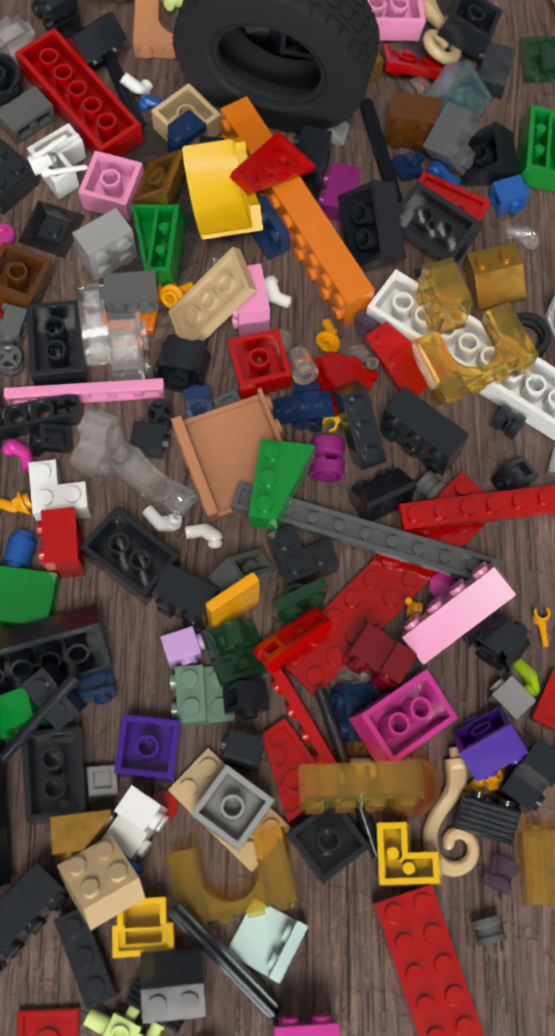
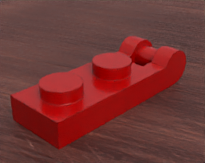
M315 606L259 643L254 648V656L263 662L264 667L269 672H275L281 667L283 661L333 628L332 623Z

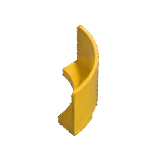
M239 137L183 146L182 154L187 184L201 239L263 230L261 208L256 194L248 195L229 178L232 171L248 158L246 143L243 138Z

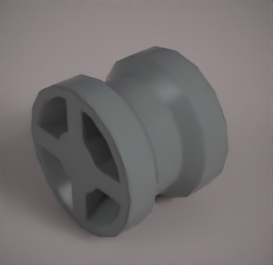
M4 345L0 348V371L7 377L20 375L24 371L25 361L19 348L13 345Z
M429 470L417 482L415 492L425 496V500H433L447 484L444 481L437 480L435 473Z
M500 915L471 922L473 928L478 933L476 940L478 946L507 939L506 933L501 930L500 923L502 919Z

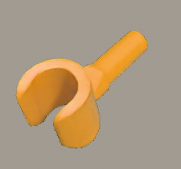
M409 597L406 598V617H411L417 612L422 615L423 603L414 602Z
M548 607L544 609V618L538 616L537 608H535L532 614V622L540 630L542 648L549 647L546 623L551 612Z

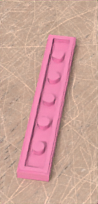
M163 378L4 388V398L8 406L65 394L75 395L79 398L80 403L158 399L165 397Z

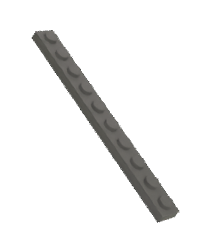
M239 482L231 504V510L249 515L253 486ZM293 498L280 524L283 526L292 524L294 529L452 577L463 578V580H468L472 577L473 573L471 571L484 561L487 564L493 561L499 569L503 561Z

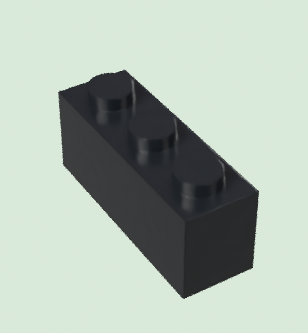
M358 380L333 388L334 398L352 462L361 470L387 462L367 387Z
M76 909L54 919L86 1009L119 995L95 929L90 930L80 911Z

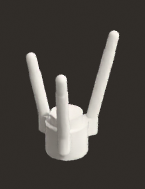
M75 133L67 138V135L64 134L41 150L27 156L35 175L37 176L42 173L43 177L47 178L51 175L87 170V165L49 169L50 166H53L49 155L76 140L80 135Z

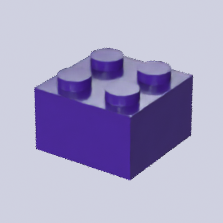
M502 704L452 732L458 752L477 782L482 779L492 778L498 773L499 769L508 764L513 765L520 762L524 755L529 753L520 732Z
M122 714L114 768L115 775L122 778L175 783L182 733L181 721Z

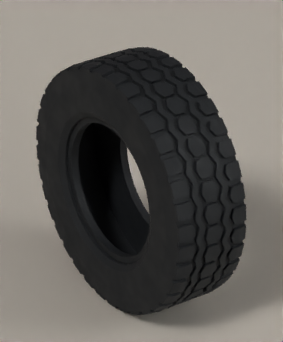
M183 0L174 24L172 43L177 62L180 63L179 66L183 73L187 74V78L193 85H196V89L203 95H206L207 99L223 108L247 96L267 128L301 133L303 125L325 130L333 126L336 127L342 124L344 120H348L356 112L363 101L377 59L380 32L376 16L372 12V7L367 0ZM259 26L284 33L302 44L314 58L292 60L268 53L246 38L238 27Z

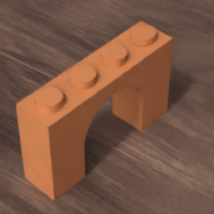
M135 0L133 31L135 58H176L172 43L173 33L165 30L160 24V0Z

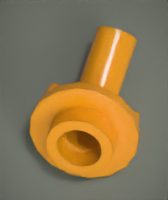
M192 282L177 286L176 283H169L161 289L160 299L166 307L172 308L194 285Z
M325 319L322 322L325 331L318 333L316 337L317 345L325 352H337L340 348L337 330H335L330 319Z
M19 490L16 493V497L11 501L0 497V509L31 515V496L29 493L24 494Z
M499 769L498 773L490 779H482L477 782L474 778L466 784L464 790L470 791L471 787L480 789L484 785L490 791L497 790L502 786L503 773Z

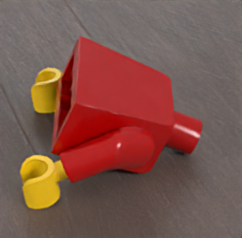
M334 351L312 359L310 364L301 361L296 365L297 372L306 370V372L298 375L299 380L300 376H311L312 373L315 381L320 382V391L331 390L333 411L337 413V416L325 418L322 423L323 427L329 422L335 424L328 431L329 435H333L338 431V424L341 422L332 389L358 380L367 387L369 393L373 388L372 383L378 380L377 371L374 368L365 369L357 356H346Z

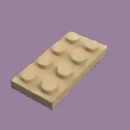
M232 247L168 311L178 337L191 341H204L257 291L240 249Z
M207 748L168 791L191 813L226 764ZM270 809L240 853L214 833L212 834L252 873L292 828L273 809Z

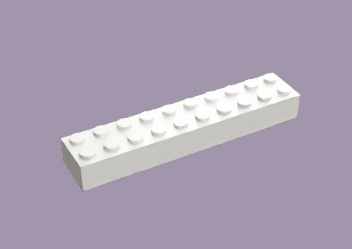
M395 270L367 306L365 322L375 328L388 322L449 372V375L500 407L504 404L509 406L516 415L521 414L525 416L527 424L555 441V367L400 271Z

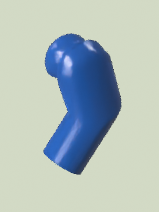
M143 94L137 105L142 111L147 112L150 107L155 108L162 103L163 99L150 94Z
M434 161L428 167V173L454 185H461V181L451 174L442 162Z

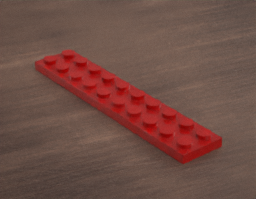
M461 471L434 499L486 492ZM488 522L409 533L463 548ZM378 554L321 611L330 619L333 628L283 661L281 666L316 698L314 691L326 688L346 668L347 662L342 660L358 632L368 623L382 631L406 606L405 599L408 597L413 599L430 582L432 577L439 572Z

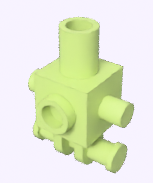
M129 1005L125 1015L115 1012L112 1017L92 1007L83 1024L103 1036H159L161 1030L165 1028L158 1022H152L146 1035L141 1033L144 1026L136 1022L140 1010Z

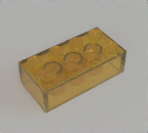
M421 760L299 765L297 770L299 809H305V814H322L325 808H335V813L353 812L355 807H365L366 812L383 811V808L389 805H395V810H412L413 806H417L424 798Z

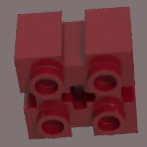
M368 623L358 632L342 660L347 662L345 666L352 672L360 675L363 671L371 676L370 683L381 690L387 688L390 690L401 683L418 654L403 644L396 643L386 633Z

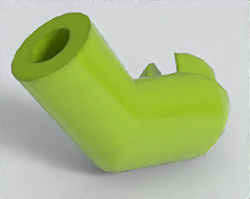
M520 658L513 669L524 679L525 685L523 688L532 697L538 696L540 686L537 672Z

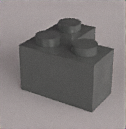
M447 101L423 147L435 161L442 162L448 170L463 176L474 160L475 153L468 143L471 137L476 134L480 121L473 111Z

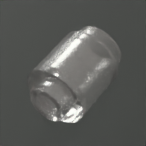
M304 347L293 348L287 357L293 380L300 385L313 382L318 376V368L311 352Z

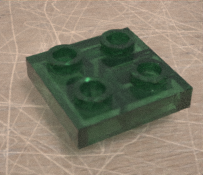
M555 36L521 37L519 45L524 82H555Z
M324 577L305 586L300 583L288 585L284 590L283 597L273 602L272 617L276 624L279 625L284 622L285 625H288L299 618V614L311 610L315 606L320 609L324 605L323 602L326 601L328 584Z
M241 618L231 619L222 623L219 627L204 630L201 634L220 686L269 673L264 667L263 662L259 661L253 653L254 648L261 643V639L252 619L242 621Z

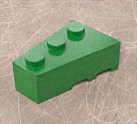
M531 104L520 126L519 174L523 182L527 183L528 186L555 192V110Z
M130 204L144 271H156L157 285L164 287L169 283L177 284L186 224L180 205Z
M260 439L248 516L250 527L278 530L298 487L301 486L310 464L315 459V445Z
M23 688L0 695V742L12 739L39 709ZM46 718L36 730L50 727L52 724Z

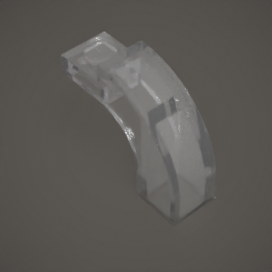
M90 283L84 287H78L79 318L86 366L111 364L112 348L104 300V285Z
M121 440L105 460L129 487L167 514L174 513L183 518L199 498L194 490L173 481L160 472L139 448Z

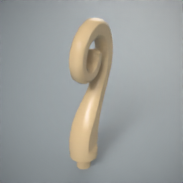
M422 0L425 19L437 29H429L425 32L423 36L424 46L428 53L438 62L445 65H453L459 61L462 50L436 35L444 16L439 10L436 0Z
M457 747L449 748L450 759L444 760L445 787L426 818L422 842L424 852H439L441 854L443 875L459 877L474 868L479 858L480 849L474 834L454 827L444 833L442 839L443 847L446 850H451L456 840H463L467 845L465 856L456 861L448 860L439 849L438 830L440 825L460 798L468 778V767L461 758Z

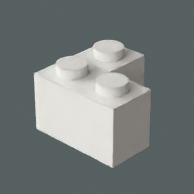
M68 123L27 148L28 154L31 155L41 150L64 134L68 138L76 132ZM80 136L49 155L53 166H50L49 169L70 167L86 158L83 140ZM76 172L51 175L47 178H44L42 173L39 174L58 199L79 188Z
M56 459L28 463L32 514L36 521L41 520V510L75 507L79 519L91 517L90 496L85 481L61 484V473Z
M131 785L114 810L118 813V816L102 839L112 835L126 856L134 860L138 856L142 858L152 844L149 839L155 830L160 832L169 817L165 814L168 809Z

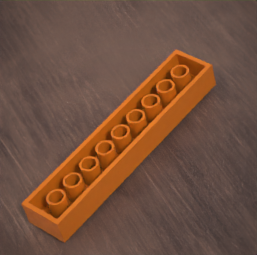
M247 96L221 108L219 125L222 135H220V138H225L226 140L242 137L246 143L247 157L252 155L273 136ZM299 176L256 192L257 199L266 195L290 233V245L298 262L302 261L307 277L310 281L316 283L320 297L323 301L327 300L331 306L330 310L336 321L340 320L345 328L364 318L367 306L373 300L375 289L301 177Z

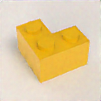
M407 822L377 823L379 885H443L441 854L439 852L412 853L410 824Z

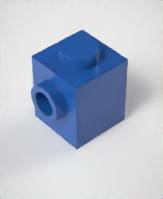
M519 174L492 182L488 197L497 216L507 213L515 214L525 208L530 196V190Z

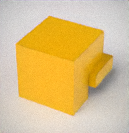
M145 898L117 915L118 926H112L113 958L139 957L141 952L175 949L174 922L169 923L168 915L169 898Z

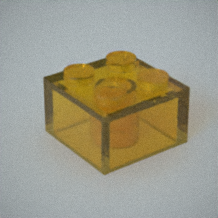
M450 257L423 266L421 276L418 278V289L415 291V297L418 305H422L425 310L424 316L428 328L433 329L435 336L464 328L473 301L454 258Z

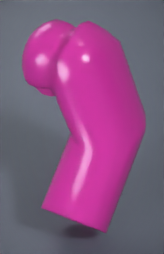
M15 438L7 439L2 444V452L5 455L12 456L14 454L18 456L23 471L29 472L28 463L34 462L31 448Z

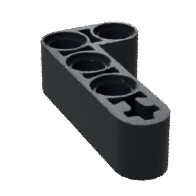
M65 394L2 407L0 401V441L30 435L39 423L70 425V427L78 425L84 418L79 398L72 394ZM44 412L50 413L46 418H39ZM16 418H24L18 424L13 423Z

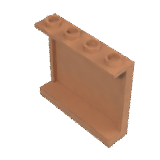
M261 388L257 389V395L209 412L182 420L181 415L171 419L173 432L208 523L237 513L231 510V504L239 482L253 486L260 439L282 441L280 436L283 433L278 418L273 419L271 399L269 395L264 396Z

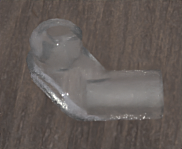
M506 226L505 238L518 239L527 249L538 247L540 239L532 228L526 226Z
M358 343L357 346L352 345L350 347V356H357L361 363L369 369H376L378 367L379 360L372 355L364 344Z
M345 665L339 669V677L344 684H366L371 679V676L362 671L360 675L356 674Z

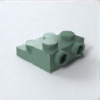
M203 665L175 667V674H170V690L176 691L177 702H171L172 719L181 721L182 727L235 723V715L224 714L222 686L233 683L232 666L203 667Z

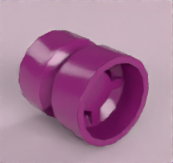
M319 435L312 438L311 445H315V459L310 464V477L320 482L342 480L344 478L345 462L342 460L345 456V440L334 435Z

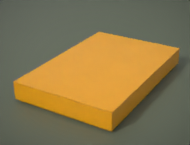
M254 572L206 602L208 625L214 633L259 603V579Z

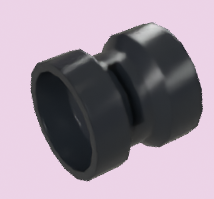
M504 404L490 426L496 430L501 429L507 437L513 440L527 418L521 414L516 415L509 406Z

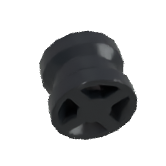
M163 400L152 402L147 409L148 422L166 425L167 431L172 428L171 419L174 418L172 406Z

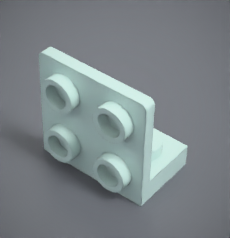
M254 899L228 950L239 961L280 984L308 926L290 918L262 901Z

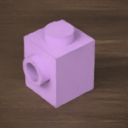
M193 626L160 637L170 669L177 666L196 665L198 663L197 660L202 659L200 650L205 649L201 633L195 634Z

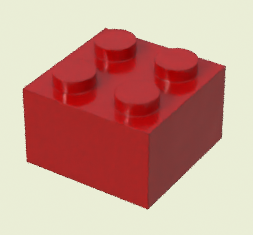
M279 328L228 339V354L241 399L257 395V389L259 388L262 389L263 394L291 388L292 374Z
M75 507L41 510V520H37L38 536L42 537L43 546L38 548V553L44 570L57 573L59 578L85 576L84 556L80 549V546L83 544L82 524Z

